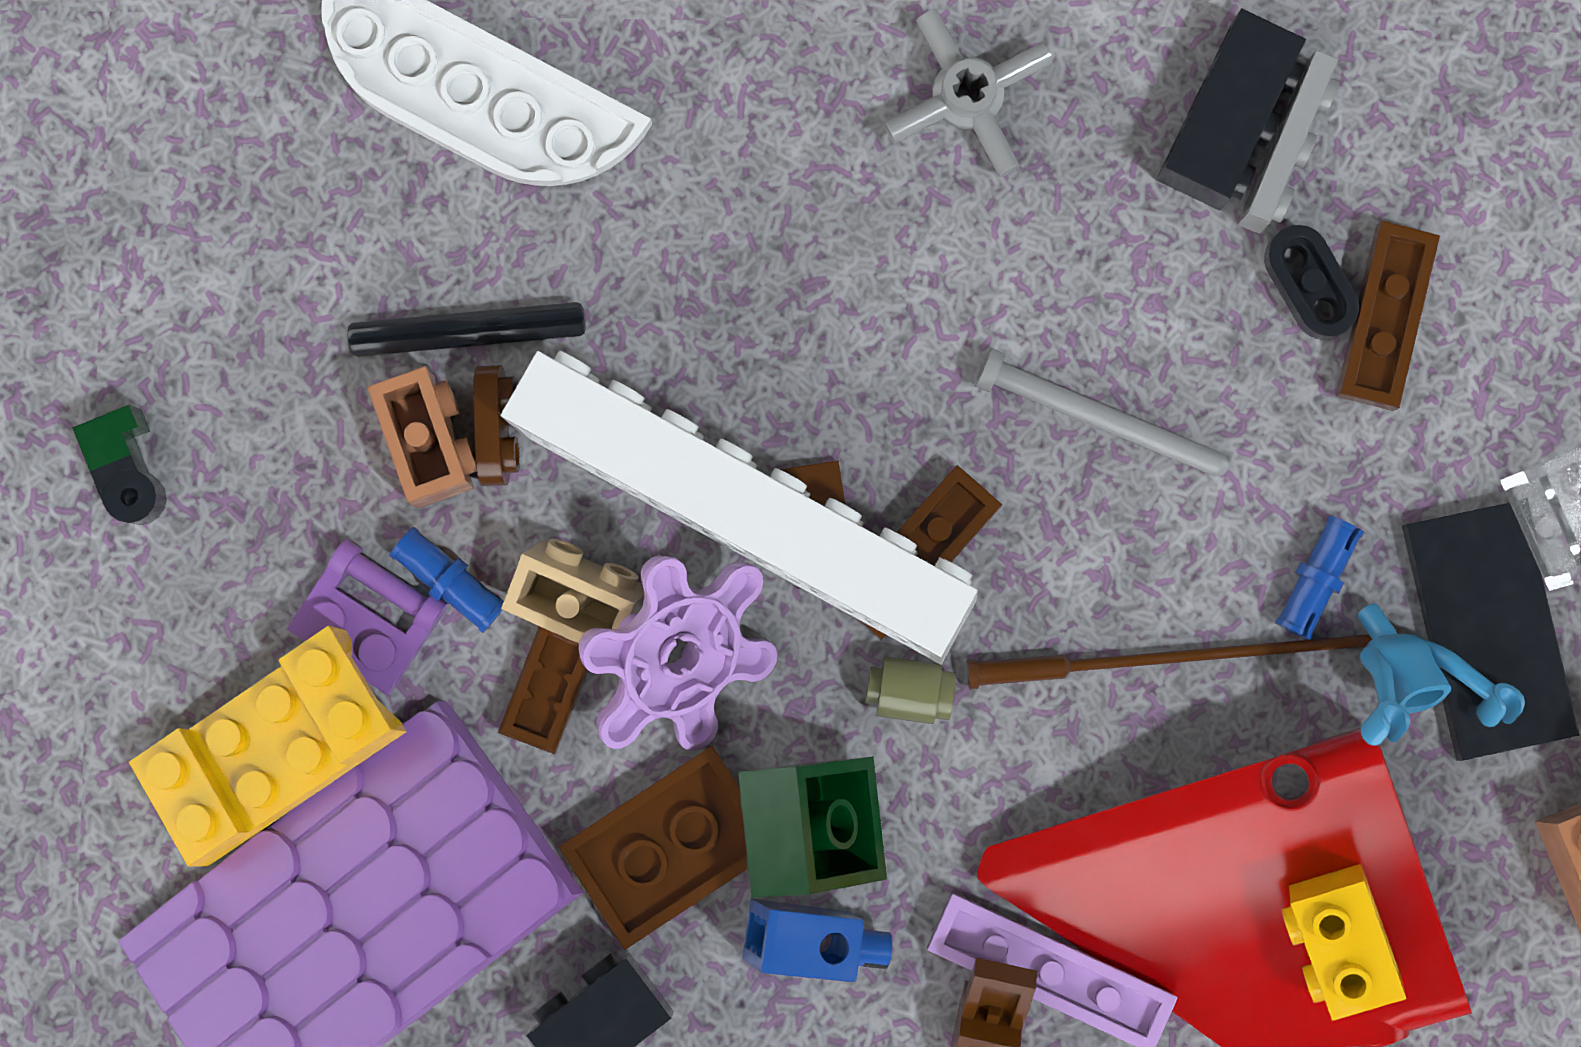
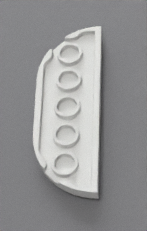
M322 0V23L325 27L327 42L333 60L350 87L362 100L386 117L505 179L535 186H557L592 178L622 161L636 148L652 126L651 118L428 0Z

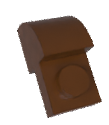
M976 957L969 981L965 980L951 1047H1021L1022 1029L1036 990L1037 970Z

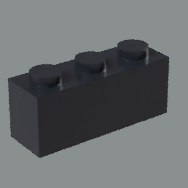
M1241 8L1230 24L1156 181L1219 211L1230 200L1231 196L1241 200L1256 171V167L1248 164L1256 144L1263 147L1268 145L1282 115L1273 111V108L1282 91L1289 95L1292 94L1306 67L1307 62L1298 58L1306 38Z

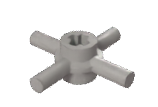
M933 9L924 13L916 21L942 69L935 78L931 99L883 123L893 144H896L944 120L948 124L960 129H974L998 176L1003 177L1012 173L1020 167V164L995 117L1000 111L1004 100V88L1053 64L1052 56L1047 46L1041 42L993 67L988 62L979 58L962 57L938 10ZM961 83H964L969 90L980 89L977 102L973 103L968 95L960 98L957 97Z

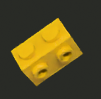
M1361 864L1289 886L1291 906L1282 909L1285 925L1293 945L1305 943L1312 963L1302 967L1309 992L1314 1003L1326 1001L1332 1021L1406 999L1402 977Z

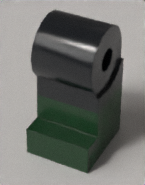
M126 405L72 427L98 494L109 515L118 521L136 525L149 524L159 518L165 509L167 501L166 491L161 482L149 474L135 439L137 436L150 432L142 409Z

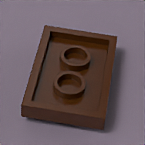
M713 745L558 846L624 950L747 870V850L743 812L740 804V786Z

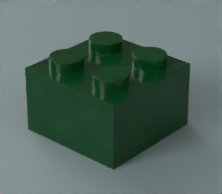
M874 756L738 772L751 898L810 895L887 880Z

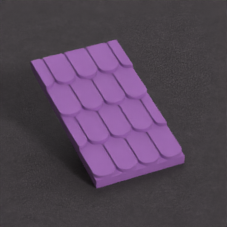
M446 701L435 702L425 711L414 715L403 724L407 731L406 733L292 809L266 831L257 833L199 881L191 882L118 941L131 963L135 964L136 971L162 1012L167 1014V1020L184 1047H382L583 894L581 888L467 727Z

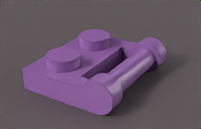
M347 538L333 553L326 570L286 630L303 641L308 640L327 626L346 630L352 639V658L366 682L386 695H391L446 612L449 604L442 599L436 601L431 596L429 598L363 556V548ZM348 575L413 616L415 619L407 633L340 591L339 588Z

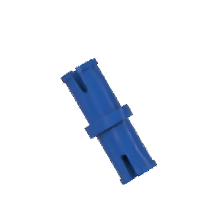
M1331 515L1328 516L1327 523L1307 563H1299L1295 573L1300 577L1280 617L1275 621L1276 625L1285 627L1286 630L1307 640H1311L1312 633L1332 593H1340L1344 585L1340 577L1359 539L1364 534L1363 530Z
M412 527L391 551L389 556L393 560L396 559L431 589L428 593L429 596L433 597L436 601L444 599L477 626L480 632L484 633L503 611L501 608L504 600L501 601L466 571L469 566L461 558H458L456 561L452 560L420 534L416 527Z

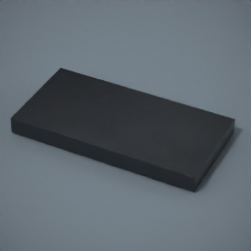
M1524 499L1403 525L1402 530L1428 641L1451 650L1493 684L1506 683L1515 687L1522 693L1525 700L1523 711L1511 724H1506L1501 719L1493 727L1484 726L1476 714V709L1483 701V698L1449 672L1440 668L1451 686V692L1442 702L1456 761L1474 759L1580 736Z

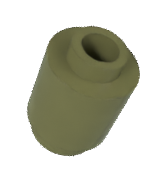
M884 656L882 668L870 667L866 703L877 704V717L934 724L935 719L950 720L955 694L956 672L943 671L942 665L937 663Z

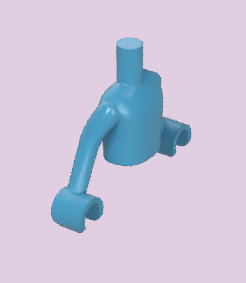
M1370 604L1358 613V619L1372 638L1361 651L1360 661L1374 679L1378 706L1360 727L1361 735L1369 745H1379L1386 737L1390 742H1397L1409 727V714L1424 711L1437 705L1451 692V686L1440 668L1449 672L1483 698V701L1476 709V714L1484 726L1493 727L1501 719L1504 723L1511 724L1523 711L1525 700L1518 689L1506 683L1493 684L1465 660L1443 646L1422 639L1415 634H1398L1378 604Z

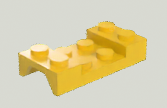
M332 626L325 627L278 659L281 666L190 729H176L129 761L130 766L188 867L211 865L407 732L401 721L377 700L352 658V639L346 630Z

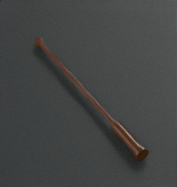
M1367 634L1069 660L1063 654L977 662L976 659L966 660L967 683L969 690L979 689V686L1065 679L1070 672L1357 648L1366 647L1372 638Z

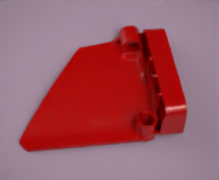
M1360 728L1313 742L1312 745L1297 750L1281 753L1267 760L991 845L983 852L977 870V878L986 888L1041 922L1090 956L1175 994L1178 998L1172 1012L1220 1047H1383L1407 1038L1410 1035L1409 1031L1472 1014L1380 744L1369 745L1363 739ZM1283 764L1300 766L1305 770L1309 779L1307 791L1299 797L1289 798L1283 796L1274 786L1273 776L1275 770ZM1361 864L1402 977L1406 999L1332 1021L1326 1001L1313 1002L1302 969L1303 966L1312 963L1305 943L1293 945L1285 925L1282 909L1291 906L1290 885Z

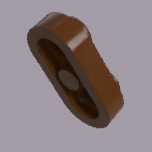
M502 365L476 366L474 371L475 455L477 474L481 486L508 485L510 473H518L520 469L518 438L509 437V423L500 416L515 391L517 383L514 376L506 377Z

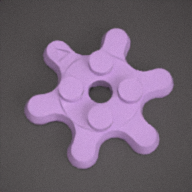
M658 555L650 558L641 570V582L645 598L639 613H633L625 617L617 629L597 627L586 631L579 641L578 650L582 664L590 672L595 674L612 673L619 676V686L616 694L600 711L596 721L599 737L606 746L612 749L626 747L637 738L641 730L648 723L665 717L673 720L674 732L678 743L688 751H697L709 745L716 736L718 720L714 712V703L719 692L728 683L735 680L760 681L772 672L777 663V650L770 641L755 637L744 638L740 632V619L743 612L757 599L762 591L763 575L757 567L750 563L733 562L723 568L709 586L698 591L695 588H689L687 570L682 562L675 557ZM679 638L682 641H687L681 658L674 663L664 664L668 661V656L672 649L677 645L675 639Z

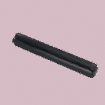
M571 302L355 322L348 325L347 342L350 353L361 357L577 337L585 334V312L582 304Z

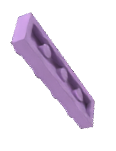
M953 892L949 896L927 946L928 951L971 971L976 957L1037 970L1034 1000L1136 1047L1157 1046L1178 998L1167 990Z

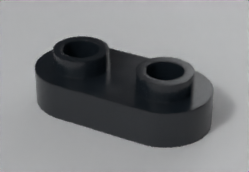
M1292 225L1277 233L1266 247L1264 263L1269 276L1298 326L1303 332L1315 339L1329 340L1340 336L1355 323L1359 312V302L1354 289L1325 239L1315 229L1305 225ZM1295 249L1303 255L1304 263L1301 268H1292L1286 263L1284 257L1286 250ZM1318 300L1327 301L1333 307V317L1331 320H1323L1316 315L1314 307Z

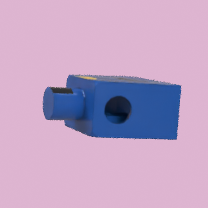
M754 898L750 899L742 959L761 973L855 982L859 966L887 969L892 954V934L890 932L864 929V919L850 912ZM828 934H831L830 946L824 952H820L822 940Z

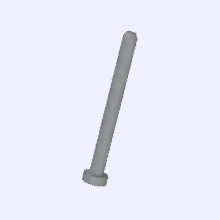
M993 348L988 352L975 384L977 388L990 392L992 386L996 385L1213 476H1222L1228 469L1230 461L1223 453L1003 363L1005 357L1003 352Z

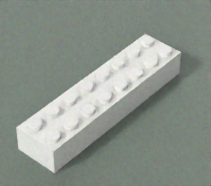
M539 351L536 352L500 415L521 435L942 665L977 600L978 590L970 586L972 575L969 572L943 558H939L935 566L916 557L918 553L915 550L917 545L909 539L887 528L882 530L880 536L862 527L864 524L860 520L862 515L852 508L832 498H829L825 506H822L809 498L810 493L805 490L807 488L806 484L777 468H774L770 477L756 470L757 465L751 461L752 455L720 438L716 447L703 441L704 436L697 432L699 427L681 415L668 409L665 410L662 417L651 413L652 408L643 402L645 398L624 384L612 380L608 389L598 384L600 380L596 376L589 373L591 368L562 351L557 353L555 359Z

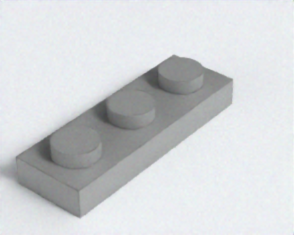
M1316 50L1308 59L1302 76L1293 90L1240 217L1239 226L1260 234L1272 220L1280 223L1285 216L1295 192L1294 189L1286 186L1294 166L1303 169L1317 140V135L1309 132L1317 112L1323 115L1327 113L1338 90L1340 82L1331 78L1339 60L1338 58Z

